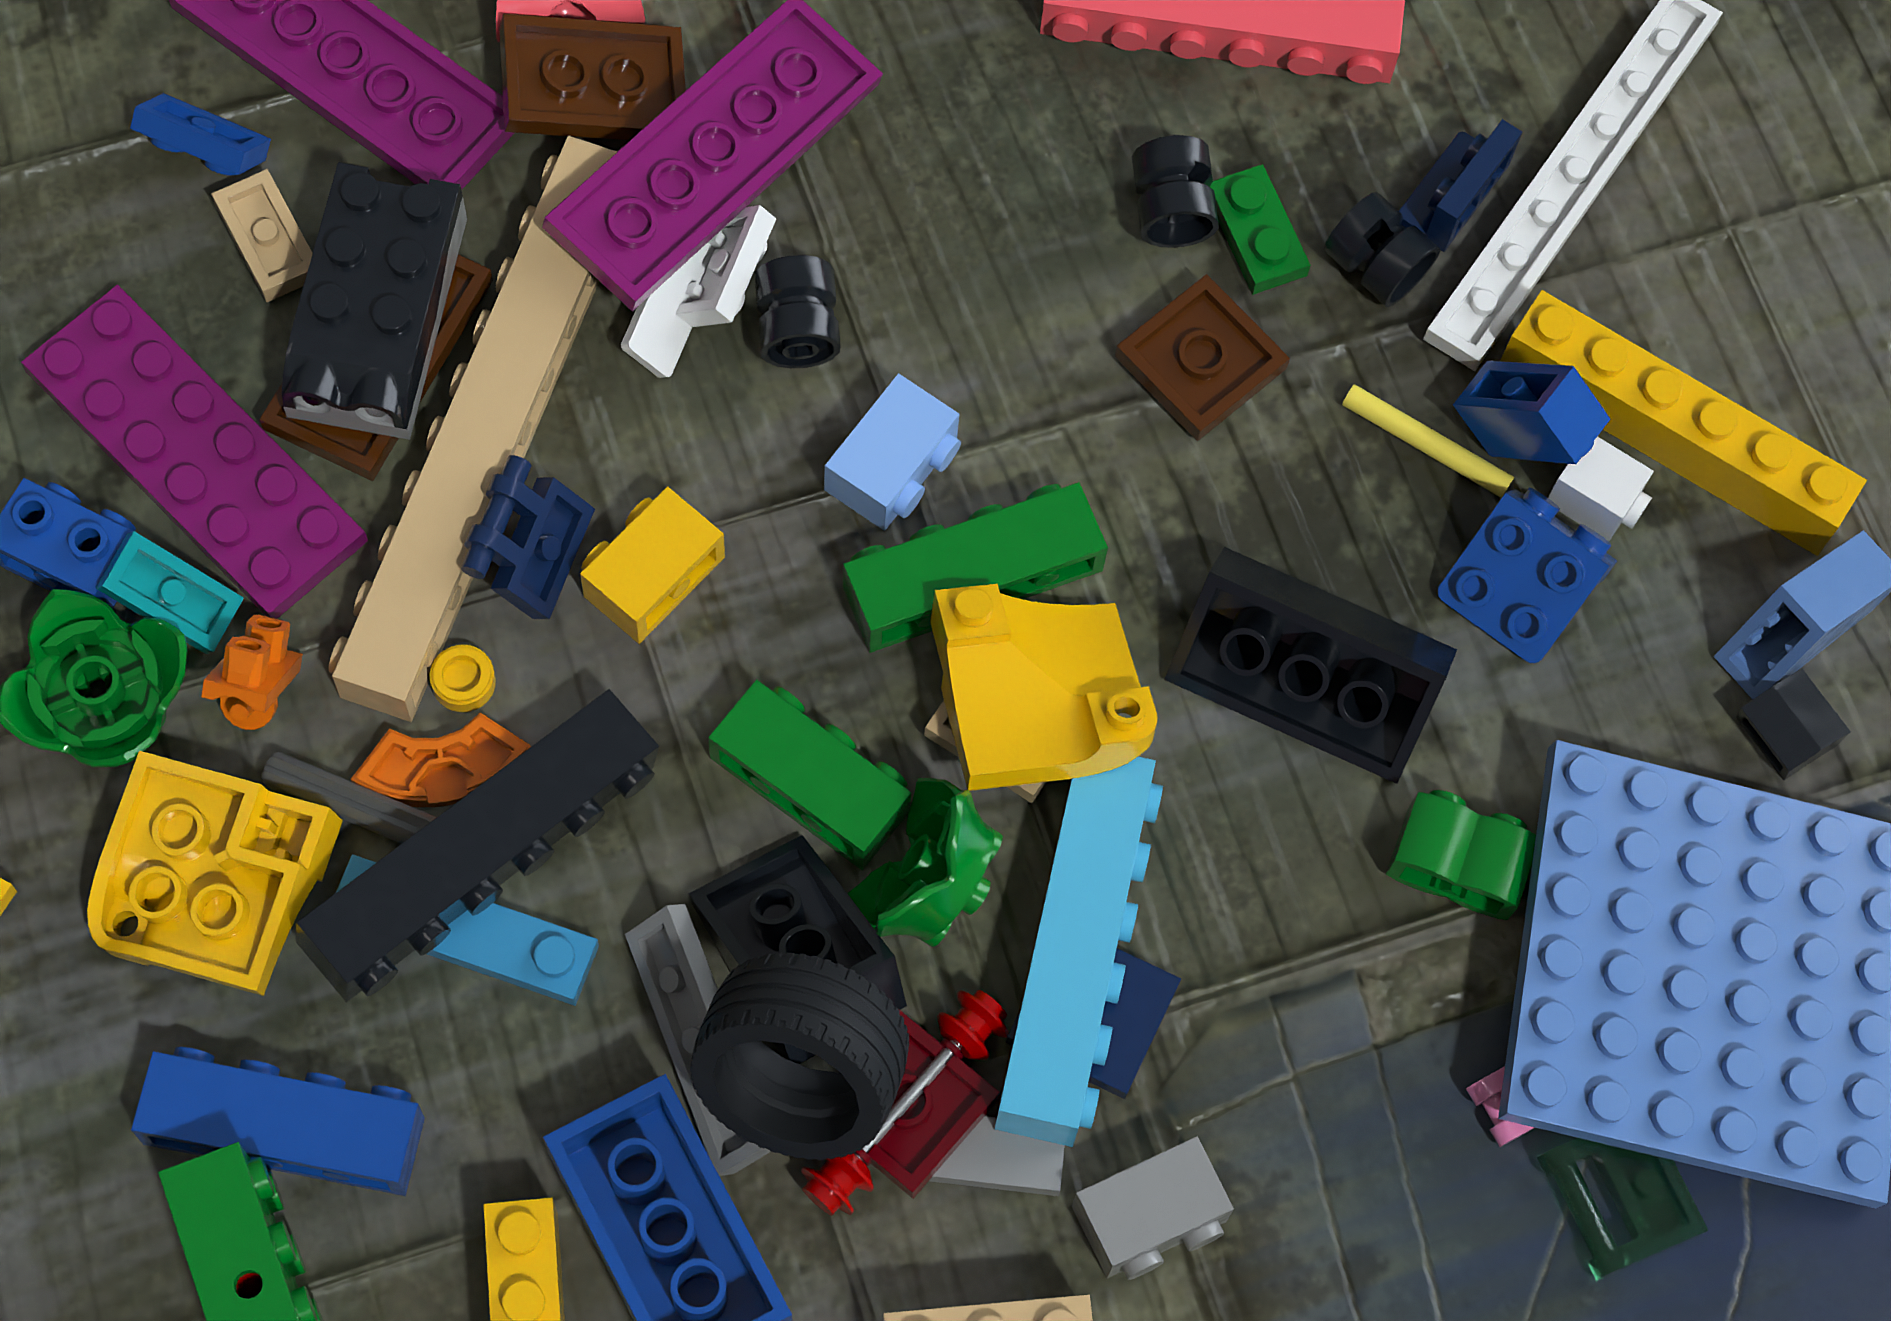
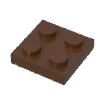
M1207 274L1116 346L1115 357L1197 441L1284 372L1290 361V358Z

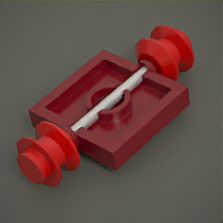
M962 990L956 993L961 1006L957 1014L952 1016L940 1012L937 1015L940 1033L943 1037L941 1042H938L899 1010V1014L903 1016L904 1024L908 1029L909 1050L901 1084L891 1111L879 1133L868 1146L865 1145L862 1150H857L854 1154H847L845 1157H836L835 1159L825 1158L826 1162L819 1170L805 1166L801 1169L802 1174L808 1180V1183L802 1190L821 1210L831 1216L838 1209L852 1215L854 1209L848 1197L856 1188L872 1192L874 1189L871 1172L868 1168L870 1164L914 1199L936 1171L1000 1100V1092L961 1061L964 1057L987 1060L989 1052L984 1042L992 1034L1006 1038L1009 1035L1003 1023L1007 1013L987 993L981 990H977L973 995Z

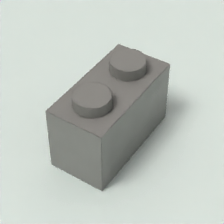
M1198 1136L1077 1192L1072 1203L1074 1213L1106 1278L1124 1271L1128 1280L1142 1276L1162 1265L1164 1260L1160 1253L1183 1242L1188 1251H1193L1224 1235L1221 1224L1227 1222L1234 1210Z

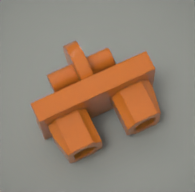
M253 615L246 622L245 636L232 637L225 646L224 658L204 679L201 697L210 700L220 698V708L225 718L234 726L245 730H256L264 727L276 713L279 695L300 672L303 654L287 650L291 625L289 622L263 615Z

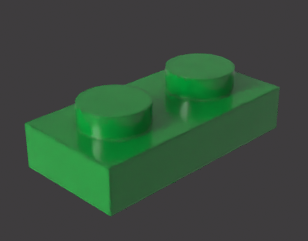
M1261 164L1214 180L1210 188L1215 193L1218 223L1252 295L1307 277L1311 264L1264 165Z

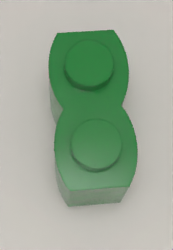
M1432 790L1429 794L1418 792L1407 810L1386 875L1416 890L1447 897L1451 901L1474 912L1497 919L1508 920L1518 908L1533 862L1536 835L1527 830V825L1522 820L1512 815L1493 813L1489 817L1477 814L1466 807V802L1461 797L1443 790Z

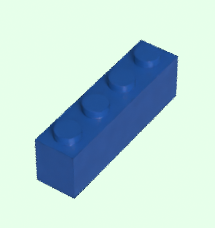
M175 1047L173 1055L152 1052L131 1131L143 1145L202 1156L239 1142L251 1160L262 1157L266 1168L270 1170L406 1196L425 1120L419 1104L410 1102L412 1097L410 1093L380 1085L372 1086L370 1094L345 1089L346 1082L344 1080L322 1073H307L305 1081L279 1076L280 1069L278 1067L255 1060H241L239 1068L213 1063L215 1057L212 1054L188 1047Z

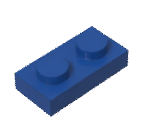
M165 93L135 106L130 129L150 137V141L154 146L170 152H186L205 160L204 164L207 168L223 175H240L266 161L271 138Z

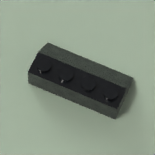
M1224 547L1207 576L1164 680L1398 784L1447 678L1457 649Z

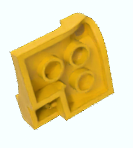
M998 584L935 590L930 623L943 669L941 690L968 791L1091 776L1128 764L1150 747L1157 725V712L1149 686L1141 687L1115 603L1064 605L1033 602L1000 593ZM1126 713L1129 714L1131 718H1125L1118 714Z
M139 751L93 879L87 907L88 927L91 937L100 948L115 957L145 966L155 965L264 996L280 952L301 907L317 881L322 882L343 820L329 807L268 791L262 784ZM137 916L138 927L135 932L129 936H122L121 926L123 922L129 917Z

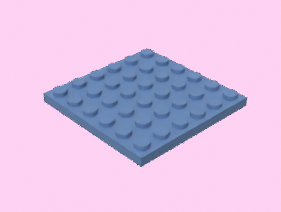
M1556 740L1548 747L1498 1119L1875 1209L1887 1204L1891 1169V823Z

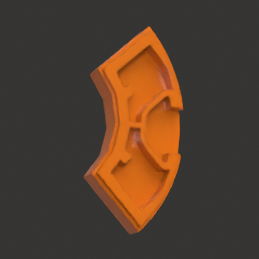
M482 713L475 716L462 729L439 738H412L389 729L353 775L351 782L411 807L448 806L456 804L532 746Z

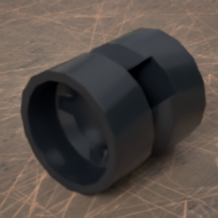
M1172 135L1153 139L1138 147L1132 155L1136 192L1142 194L1137 201L1142 239L1154 246L1178 248L1203 242L1213 236L1218 230L1219 224L1215 193L1210 188L1213 183L1208 144L1196 137Z
M1373 192L1359 201L1341 219L1328 237L1324 250L1349 274L1361 271L1363 273L1361 284L1383 305L1390 307L1403 299L1423 279L1437 260L1441 250L1415 225L1403 228L1401 226L1403 215L1378 192ZM1379 243L1382 244L1376 252L1373 250Z
M807 255L785 256L762 264L755 271L757 309L762 314L759 318L761 357L767 363L776 367L790 369L818 366L833 360L840 353L841 348L839 321L834 316L833 310L836 305L834 268L828 261Z

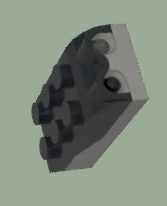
M337 163L286 351L282 380V400L287 417L410 440L467 222L460 184L430 179L429 184L420 183L411 187L377 181L370 175L369 167Z

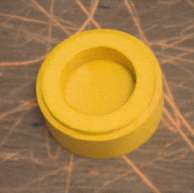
M471 645L451 646L443 650L434 659L430 668V683L433 693L439 703L449 710L456 712L476 710L489 701L495 690L496 677L492 662L477 647Z

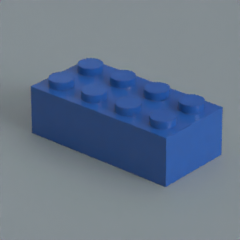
M666 1074L543 1136L548 1155L633 1321H792L790 1309Z

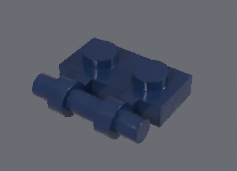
M509 455L501 474L493 475L486 491V496L490 501L480 524L472 525L464 545L469 550L461 570L471 577L484 579L491 561L499 565V569L490 589L532 619H550L595 508L554 477L537 478L533 488L530 489L524 483L532 467L531 463L522 457ZM514 511L521 517L510 540L503 533Z

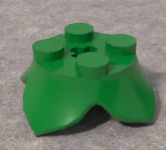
M53 589L44 599L31 620L27 636L30 653L29 664L26 668L9 674L0 685V724L25 744L41 750L68 754L81 764L87 766L117 767L129 763L137 758L139 751L144 752L155 742L165 723L166 710L180 690L186 673L187 644L185 635L177 627L158 618L145 617L134 623H126L119 618L107 603L91 594ZM103 679L105 685L109 687L106 689L107 692L100 697L92 698L90 696L92 694L90 684Z
M919 778L916 782L906 826V835L909 838L911 847L903 860L897 862L889 861L871 872L867 878L847 894L875 929L878 936H913L927 945L935 947L945 937L952 921L959 915L961 910L971 915L984 902L990 890L991 882L984 878L983 875L987 865L998 852L1003 835L982 820L974 805L970 791L960 790L948 780Z

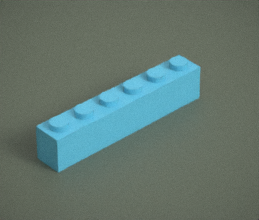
M1138 756L1128 764L1113 770L1071 779L995 1130L1073 1147L1079 1127L1092 1128L1100 1089L1087 1087L1092 1063L1105 1065L1113 1027L1101 1024L1105 1001L1118 1003L1126 965L1114 963L1118 940L1130 943L1138 910V904L1126 902L1131 880L1143 883L1151 844L1139 842L1143 821L1155 823L1163 791V785L1151 783L1156 760Z

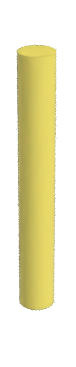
M1355 384L1342 403V406L1500 498L1504 496L1515 478Z

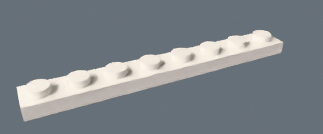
M1659 0L1428 327L1423 340L1473 371L1477 370L1714 30L1723 12L1702 0Z

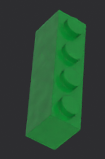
M1080 482L1063 488L1059 484H1050L1033 491L1028 495L1026 501L1003 508L1000 504L989 505L971 514L968 521L945 528L940 524L931 525L914 533L909 541L887 549L884 545H874L857 552L852 556L850 562L843 564V590L869 653L931 632L930 622L935 590L998 584L1000 593L1014 598L1025 599L1102 572L1108 546Z

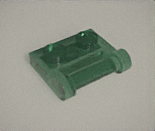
M1576 1138L1557 1146L1537 1157L1545 1176L1553 1175L1593 1259L1588 1261V1265L1596 1281L1610 1277L1632 1265L1702 1236L1708 1231L1672 1159L1652 1156L1581 1138ZM1591 1157L1633 1240L1619 1247L1616 1246L1577 1166V1163Z

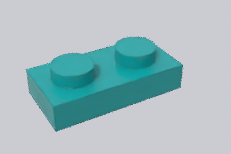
M135 531L127 533L96 586L97 590L142 617L162 619L177 627L185 635L186 643L205 654L215 651L244 599L241 595Z

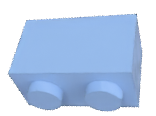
M898 373L825 464L824 491L885 531L897 515L906 518L911 514L924 494L925 487L921 484L934 468L939 472L945 470L957 454L961 445V441L957 439L960 414Z

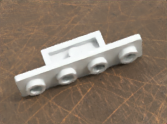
M761 205L743 209L636 308L621 342L622 350L657 377H670L692 327L731 323L735 315L740 311L745 301V291L756 265L763 258L767 250V239L776 218Z

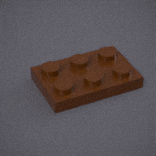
M503 13L499 25L505 132L631 140L686 91L681 27Z

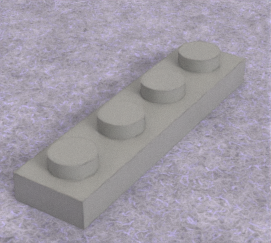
M666 905L627 932L625 936L706 1151L719 1176L731 1175L771 1151L746 1141L743 1137L737 1136L732 1130L727 1129L723 1123L717 1121L716 1117L708 1111L709 1109L702 1104L701 1098L696 1094L697 1090L693 1087L690 1065L695 1040L718 988L686 905Z

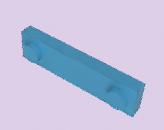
M352 854L336 893L377 862ZM492 903L477 915L472 916L467 910L448 925L451 929L450 934L437 947L428 952L427 955L576 1006L599 948V943L596 938Z

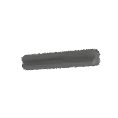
M274 752L270 756L262 772L261 779L267 788L289 797L329 807L341 819L401 844L437 818L281 752Z

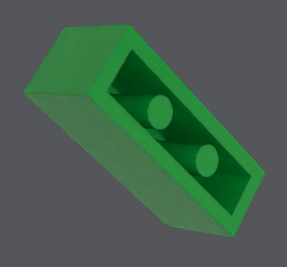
M756 679L708 737L710 759L863 871L908 815L911 792L906 789L908 786L907 781L890 765L882 761H877L873 765L854 751L856 744L838 727L832 724H826L824 727H821L803 714L805 707L789 691L779 686L771 690Z

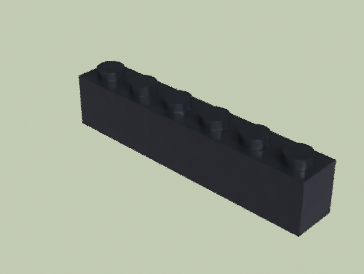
M608 689L296 923V943L346 1003L361 991L366 996L375 994L396 976L398 969L395 965L415 950L420 956L433 950L450 934L451 929L448 925L467 910L472 916L484 911L502 894L503 889L500 885L518 871L524 876L530 875L548 861L554 853V849L551 846L569 832L574 837H579L591 829L605 814L602 807L621 793L625 799H628L643 789L655 775L652 769L659 745L614 693Z

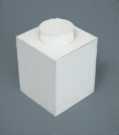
M1597 436L1592 449L1577 464H1568L1548 498L1560 508L1559 512L1579 524L1586 525L1609 542L1621 523L1632 529L1648 506L1652 497L1642 491L1654 471Z

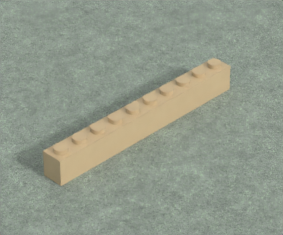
M568 136L560 155L552 154L548 158L541 178V189L544 192L537 207L531 205L527 207L520 223L518 239L522 241L515 258L506 257L499 270L496 281V292L499 295L492 311L484 309L477 320L473 333V344L476 347L468 364L461 362L453 375L449 395L453 400L445 417L438 415L431 425L426 441V451L430 453L422 471L413 470L407 480L402 496V505L406 506L400 522L398 526L389 525L382 537L378 551V560L382 561L376 577L373 582L366 580L358 592L353 611L354 616L358 618L349 638L340 637L333 649L329 662V672L333 674L332 677L340 698L409 722L413 721L430 681L431 665L444 648L473 580V577L461 570L469 550L464 545L472 525L480 524L490 501L486 496V491L493 475L501 474L509 455L525 457L599 283L595 276L542 228L544 217L615 155L617 151Z

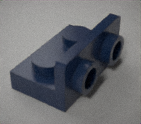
M1503 119L1488 138L1481 133L1474 138L1466 132H1459L1399 210L1403 215L1401 225L1405 228L1415 225L1441 251L1445 252L1508 169L1523 132Z

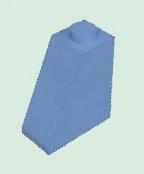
M1864 530L1782 584L1713 657L1752 699H1755L1772 686L1794 674L1873 611L1891 592V559Z

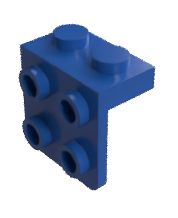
M1530 487L1525 494H1522L1517 489L1504 494L1439 585L1438 596L1445 604L1526 662L1537 663L1545 657L1593 589L1606 578L1617 563V560L1606 553L1612 546L1610 542L1584 524H1580L1576 531L1555 517L1560 508L1549 498Z

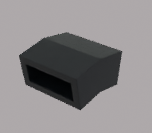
M1803 669L1785 678L1741 707L1736 716L1737 720L1783 780H1786L1812 761L1835 748L1851 732Z

